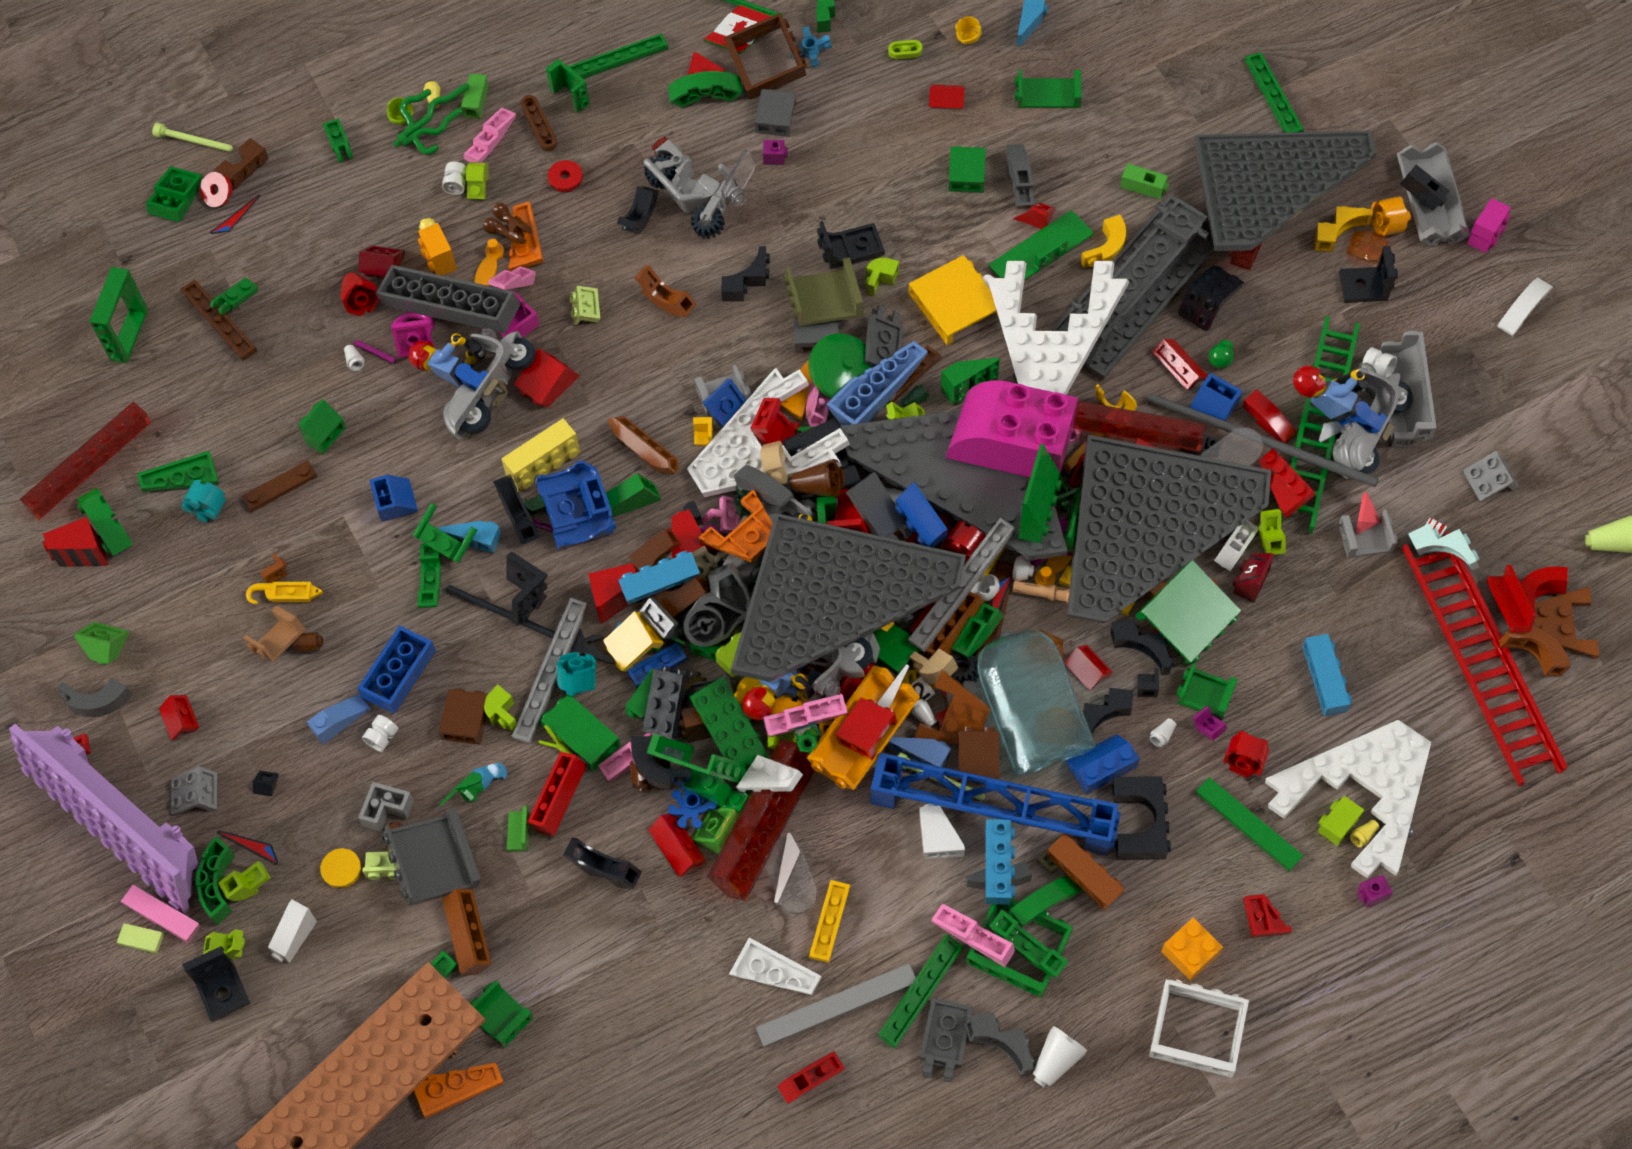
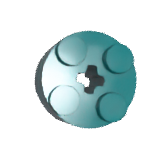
M194 480L182 500L181 508L186 512L193 513L197 516L198 520L205 523L208 520L217 519L227 500V497H223L225 493L209 482H206L204 485L200 484L201 480Z
M572 652L562 655L559 658V662H556L557 685L560 689L566 691L567 695L574 696L578 692L592 691L596 688V660L592 655L580 656V652Z

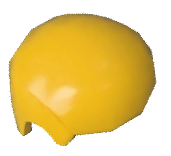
M972 16L960 19L955 25L957 38L963 44L977 42L982 34L979 21Z

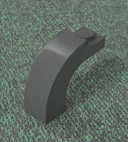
M111 678L100 691L93 694L78 693L63 682L57 687L61 692L60 697L67 702L66 704L71 711L85 717H100L110 714L122 707L132 696L128 688L114 678Z

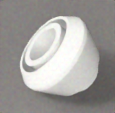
M1020 555L1016 557L1014 563L1013 579L1015 581L1028 580L1029 576H1033L1034 565H1031V561Z

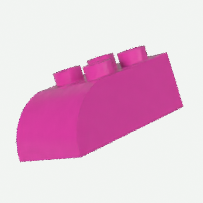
M987 381L977 384L966 394L946 458L1031 477L1039 446L1044 444L1059 472H1061L1074 427L1078 398L1006 381Z

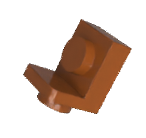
M275 553L272 554L275 564L267 566L260 572L265 583L277 582L288 575L285 570L288 567L282 557L278 558Z

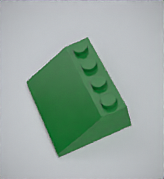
M1044 444L1039 446L1023 501L1018 538L1040 544L1042 543L1043 536L1047 537L1049 525H1047V522H1051L1054 512L1051 510V507L1056 506L1058 496L1055 493L1060 492L1062 481L1059 480L1060 472Z

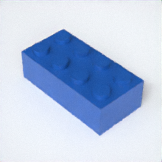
M399 625L357 689L361 697L395 714L435 654L436 650L433 642Z

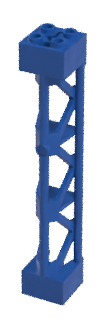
M879 753L870 789L871 804L894 809L898 797L1001 820H1011L1012 823L1086 838L1084 849L1108 856L1109 849L1113 850L1121 815V812L1117 811L1119 804L1097 799H1086L911 761L885 753ZM903 766L923 770V772L902 778ZM943 775L963 779L961 789ZM933 777L951 790L953 794L950 797L909 788L911 782ZM967 780L987 784L986 786L966 791ZM1007 789L1025 792V802L1023 803ZM997 791L1013 803L1016 809L1014 811L973 802L972 798L973 796ZM1030 794L1050 798L1049 800L1029 804ZM1071 803L1093 807L1090 820ZM1061 805L1079 819V825L1037 816L1035 813L1039 809Z

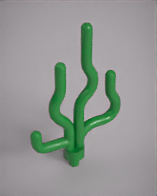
M464 83L448 95L434 98L428 105L426 116L414 123L412 116L407 111V105L424 100L431 95V90L426 89L418 95L404 98L400 104V112L407 121V128L396 136L398 139L393 142L396 148L401 145L406 147L413 142L424 155H431L439 150L438 145L425 148L419 137L424 134L439 135L443 133L448 124L460 116L463 110L457 108L448 114L437 128L423 126L432 119L434 109L438 104L452 101L468 90L470 85Z

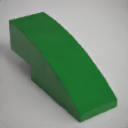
M818 0L816 10L817 33L831 31L830 18L835 17L834 0Z
M983 602L975 617L971 616L951 649L966 657L971 656L992 634L1003 618V614L1000 610Z

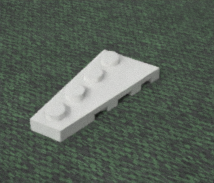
M748 938L729 973L731 976L811 996L822 978L819 974L751 938Z

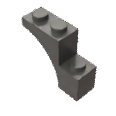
M994 1012L973 1015L967 1019L965 1025L970 1043H986L1002 1050L1014 1062L1020 1077L1028 1076L1034 1069V1058L1029 1053V1040L1027 1035L1024 1034L1023 1029L999 1032L1000 1023L995 1018Z

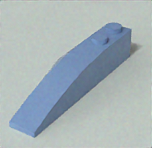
M915 341L895 352L890 358L880 361V364L867 369L864 374L852 378L827 403V407L841 426L869 422L902 387L928 354V351Z

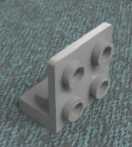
M1497 451L1463 470L1481 502L1507 487L1512 491L1520 488L1503 456Z
M199 766L172 777L171 814L177 815L195 807L211 812L217 810V772Z

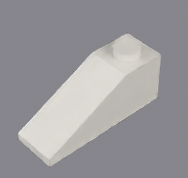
M1250 521L1237 526L1214 561L1221 567L1231 571L1259 530L1258 526Z

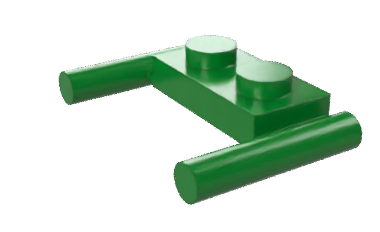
M430 503L412 536L459 563L478 530L471 526L463 542L458 541L428 523L437 508V505Z

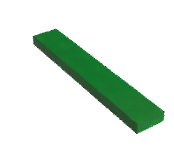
M660 33L569 65L568 67L582 79L668 50L669 48L663 34Z
M1258 52L1245 56L1244 61L1283 132H1304L1300 121L1263 54Z
M1210 777L1196 790L1198 796L1289 872L1303 858L1299 851Z
M950 935L943 937L877 1036L891 1048L897 1047L963 947Z

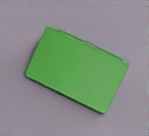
M523 806V811H509L508 852H528L529 824L527 821L530 813L527 806Z

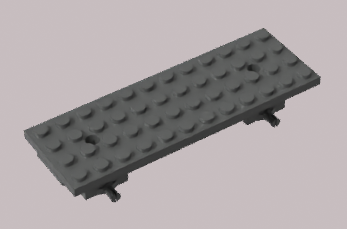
M1172 195L1163 204L1160 202L1156 204V212L1112 260L1114 263L1112 279H1127L1129 284L1083 364L1084 368L1103 380L1215 251L1208 215L1188 202H1183ZM1091 285L1078 300L1073 298L1070 303L1072 307L1051 331H1068L1070 314H1088Z

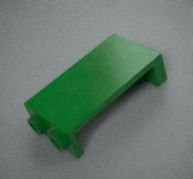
M1022 69L1018 70V76H1015V87H1018V90H1015V101H1018V108H1081V70H1074L1073 78H1022Z
M570 695L559 699L556 706L551 711H547L541 719L543 728L545 729V725H548L555 735L586 762L587 768L592 772L621 746L619 737Z

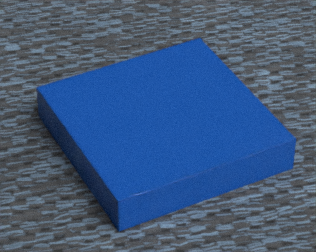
M727 379L702 403L722 429L747 400L732 379Z

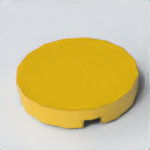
M344 848L335 849L329 852L322 860L320 866L321 875L329 886L333 888H347L360 877L361 862L353 851Z

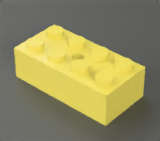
M563 418L501 458L506 476L511 474L518 492L529 488L535 482L538 475H547L552 470L560 468L567 460L575 458L580 453L577 435Z

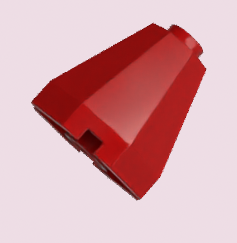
M354 272L346 274L342 280L341 300L346 312L362 316L365 315L364 312L366 311L370 313L375 310L380 301L376 295L377 288L375 284L360 274Z

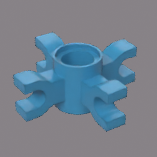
M809 26L802 28L804 38L802 39V44L798 46L802 53L801 55L805 54L806 57L810 58L814 68L819 66L817 56L820 50L832 48L829 35L816 39L811 35Z

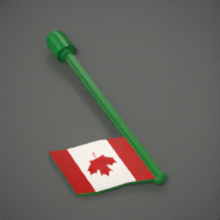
M722 0L738 7L729 13L712 33L703 38V41L728 49L724 37L778 14V12L745 0ZM757 39L736 47L737 53L741 54L746 51Z

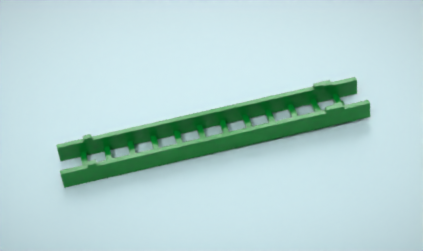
M1326 316L1313 367L1344 372V376L1350 372L1360 323H1355L1353 334L1347 335L1327 330L1330 317ZM1326 336L1351 342L1349 351L1324 345ZM1322 351L1347 357L1346 365L1321 361ZM1325 378V382L1334 380L1330 378ZM1306 397L1295 447L1300 449L1301 444L1325 449V459L1330 460L1335 435L1329 437L1328 444L1302 438L1304 428L1321 432L1323 428L1321 425L1306 422L1308 413L1327 417L1320 409L1310 407L1311 398ZM1292 457L1290 467L1301 478L1319 482L1317 491H1314L1316 494L1313 496L1315 498L1314 506L1302 505L1296 510L1310 513L1311 520L1308 533L1313 534L1327 469L1322 468L1321 475L1296 470L1297 460H1303ZM1281 512V526H1282L1283 519H1284V515H1283L1282 512Z

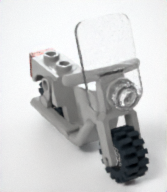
M666 136L657 140L651 146L656 158H646L643 162L645 165L644 174L648 182L656 189L658 187L663 189L685 213L693 212L694 216L691 215V225L698 236H701L703 239L706 236L707 239H710V236L715 238L716 233L720 235V230H724L723 225H725L723 213L726 210V205L730 207L740 206L746 201L747 195L742 190L754 172L756 165L751 152L744 150L731 172L724 164L718 165V169L726 177L720 185L718 181L707 174H702L699 180H692L694 170L691 166L693 162L689 156H684L681 148L677 144L673 145Z

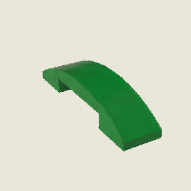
M425 543L420 544L421 575L420 590H418V609L438 607L441 584V553Z
M1064 876L1043 886L1010 909L1009 913L1019 922L1018 924L1022 928L1060 902L1068 901L1077 896L1082 890L1072 879Z
M1001 910L989 927L999 937L1013 943L1018 954L1045 973L1056 978L1069 961L1054 949H1048L1018 925V921Z

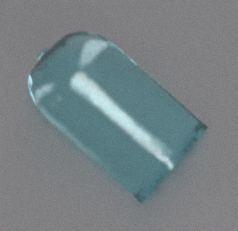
M1029 629L1015 633H1003L1000 635L1001 638L984 646L979 654L977 665L980 682L1016 776L1031 774L1051 765L1050 761L1061 758L1062 761L1084 755L1096 748L1061 655L1052 639L1041 631Z

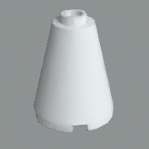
M1053 1026L1049 1031L1033 1071V1075L1036 1076L1034 1081L1042 1087H1045L1046 1084L1051 1086L1085 1055L1087 1049Z

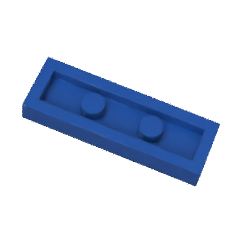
M676 642L628 669L627 674L636 688H638L652 668L662 669V666L675 668L687 661V656Z

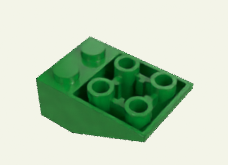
M997 357L960 361L952 364L941 371L942 393L953 406L964 402L966 394L975 385L987 381H997L1000 359Z

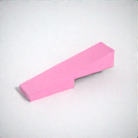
M519 266L513 271H502L489 279L488 284L503 290L534 285L536 272Z
M646 733L644 736H651V737H652L653 734H652V733ZM631 742L598 765L609 782L630 770V761H633Z
M135 885L131 886L121 900V903L154 924H158L186 943L191 941L200 928L198 922Z
M944 904L940 906L931 920L932 923L1004 968L1015 952L1013 943L982 928L977 924V921Z

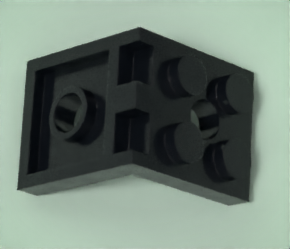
M1383 246L1377 267L1340 269L1339 275L1344 303L1388 301L1391 290L1394 289V281L1398 278V270L1394 268L1395 254L1391 252V246ZM1356 283H1363L1365 287H1358Z
M511 551L506 556V579L522 589L512 599V623L519 626L530 617V614L535 609H539L547 598V595L544 594V591L547 589V583L544 580L548 577V574Z
M222 946L182 964L187 975L196 984L211 1022L251 1004L234 961ZM227 989V997L223 999L218 998L219 992Z

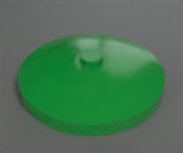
M837 333L823 337L813 347L808 361L809 372L814 384L824 395L832 399L852 378L859 377L871 367L864 364L866 344L851 335Z

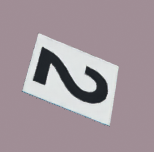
M919 677L911 684L920 696L918 700L923 699L925 702L935 694L922 677Z

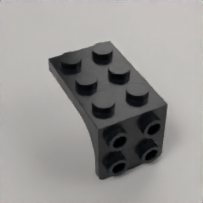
M823 221L819 222V228H817L819 238L817 242L819 248L824 251L822 253L825 263H828L830 269L843 266V258H850L851 264L885 255L875 223L832 233L826 231Z
M1212 265L1189 285L1178 315L1206 331L1209 330L1221 307L1242 288L1244 281L1240 280L1236 275L1227 273L1223 268Z
M662 666V669H653L642 731L676 739L683 700L687 689L697 681L707 682V678L701 677L700 672L690 671L688 674L689 671L682 668H675V671L674 668Z

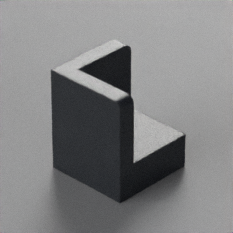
M1155 668L1153 674H1138L1137 697H1157L1159 692V668Z

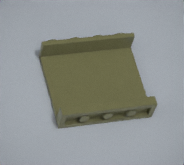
M843 258V270L792 277L790 267H786V274L783 275L784 284L788 285L786 286L787 295L791 296L789 297L790 306L793 308V317L798 320L799 326L864 317L863 299L850 258Z

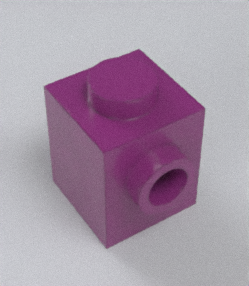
M763 140V164L784 165L785 158H788V147H785V140Z
M1383 874L1362 882L1357 894L1360 901L1364 902L1368 908L1389 900L1393 892Z

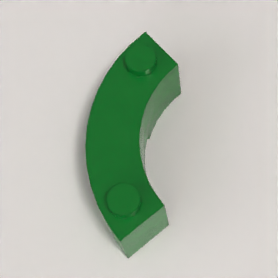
M698 72L678 78L668 85L670 103L681 108L699 101L701 97L712 96L713 99L732 102L743 93L740 76L730 72Z
M97 487L77 498L79 504H77L78 509L82 515L86 513L104 541L101 545L106 553L111 552L114 556L133 545L118 519H112L115 514Z
M216 836L201 856L202 860L196 873V886L202 907L218 926L232 912L224 899L223 891L218 882L223 879L225 871L235 858V855Z

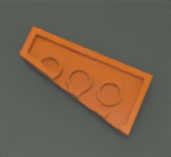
M530 201L513 206L512 216L521 218L531 227L533 232L531 235L524 231L520 233V236L526 240V243L523 245L511 241L509 271H513L519 266L527 268L544 262Z
M495 1062L469 1067L465 1070L449 1071V1073L438 1075L431 1074L414 1092L426 1119L504 1084V1081Z

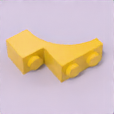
M1336 206L1333 224L1328 222H1318L1315 251L1333 252L1337 238L1344 231L1356 226L1370 225L1373 209Z

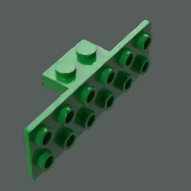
M1070 210L989 263V268L999 278H1005L1007 261H1025V281L1092 237L1094 232Z
M724 677L719 678L690 696L693 705L723 757L748 764L749 767L757 755L770 759L760 742V734L751 726V718L742 710ZM746 790V792L743 793L748 794L751 798H753L761 792Z

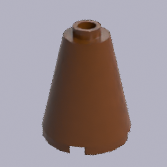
M830 459L792 474L789 485L797 493L840 497L842 495L840 490L845 485L843 469L838 467V460Z

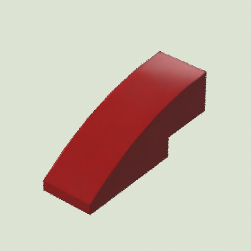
M1256 389L1244 400L1242 408L1256 418V424L1276 440L1286 444L1296 435V430L1287 418L1260 391Z

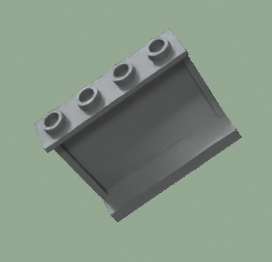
M456 808L448 809L446 815L393 829H390L389 825L385 826L382 841L385 846H388V858L391 864L394 863L396 869L394 870L395 879L397 882L400 881L402 887L400 888L403 900L407 901L408 906L447 896L455 889H473L479 886L481 878Z

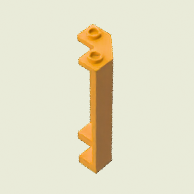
M872 667L845 704L848 713L835 718L817 743L818 746L813 749V753H810L807 757L812 764L811 767L816 772L822 773L834 781L841 789L848 788L854 790L879 756V753L884 749L920 698L910 684L901 682L890 706V709L895 712L897 724H891L875 747L876 756L873 760L840 745L835 734L859 699L863 697L878 703L895 680L886 668Z

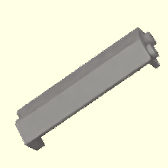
M1435 142L1422 151L1410 145L1398 152L1397 157L1403 179L1417 164L1450 191L1446 195L1448 200L1442 207L1437 206L1434 211L1407 191L1420 241L1432 247L1437 246L1441 242H1448V245L1456 244L1470 236L1446 148Z
M1408 331L1403 334L1401 342H1383L1379 349L1383 354L1388 353L1397 357V364L1392 374L1400 373V380L1410 387L1413 397L1412 404L1406 411L1393 413L1389 420L1394 425L1390 434L1391 448L1415 446L1418 440L1433 438L1437 429L1423 332Z

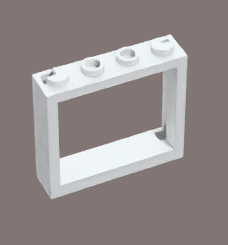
M1166 979L1149 1057L1232 1078L1236 1069L1249 1000L1238 997V994H1232L1231 996L1223 994L1224 992L1218 989L1207 990L1198 984L1187 985L1178 979L1176 981ZM1169 993L1239 1010L1229 1062L1159 1045Z

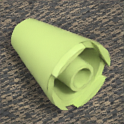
M1632 515L1588 531V535H1585L1586 546H1590L1591 550L1632 553Z

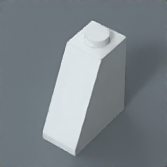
M933 804L919 807L924 860L964 857V844L941 807Z
M291 899L268 946L274 959L279 962L283 960L288 963L291 962L317 923L309 908Z

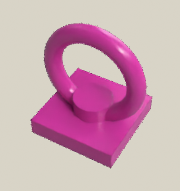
M409 312L395 319L393 324H391L398 358L407 357L410 347L415 342L429 341L433 343L431 331L435 326L433 317ZM410 319H423L418 321L405 322Z

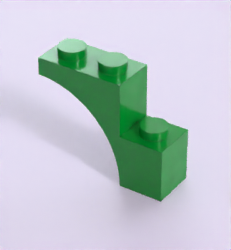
M694 769L691 770L690 782H686L683 785L686 790L712 801L719 807L733 808L749 824L759 808L748 794L734 791L723 778Z

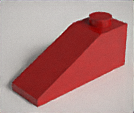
M835 1051L791 1075L777 1087L787 1104H790L839 1074L845 1068Z

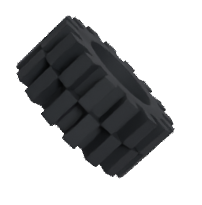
M957 652L953 653V658L958 668L966 667L969 670L964 673L954 672L951 677L954 680H958L961 684L963 681H975L976 683L977 678L979 679V665L975 656L972 654L966 657L962 654L957 655Z

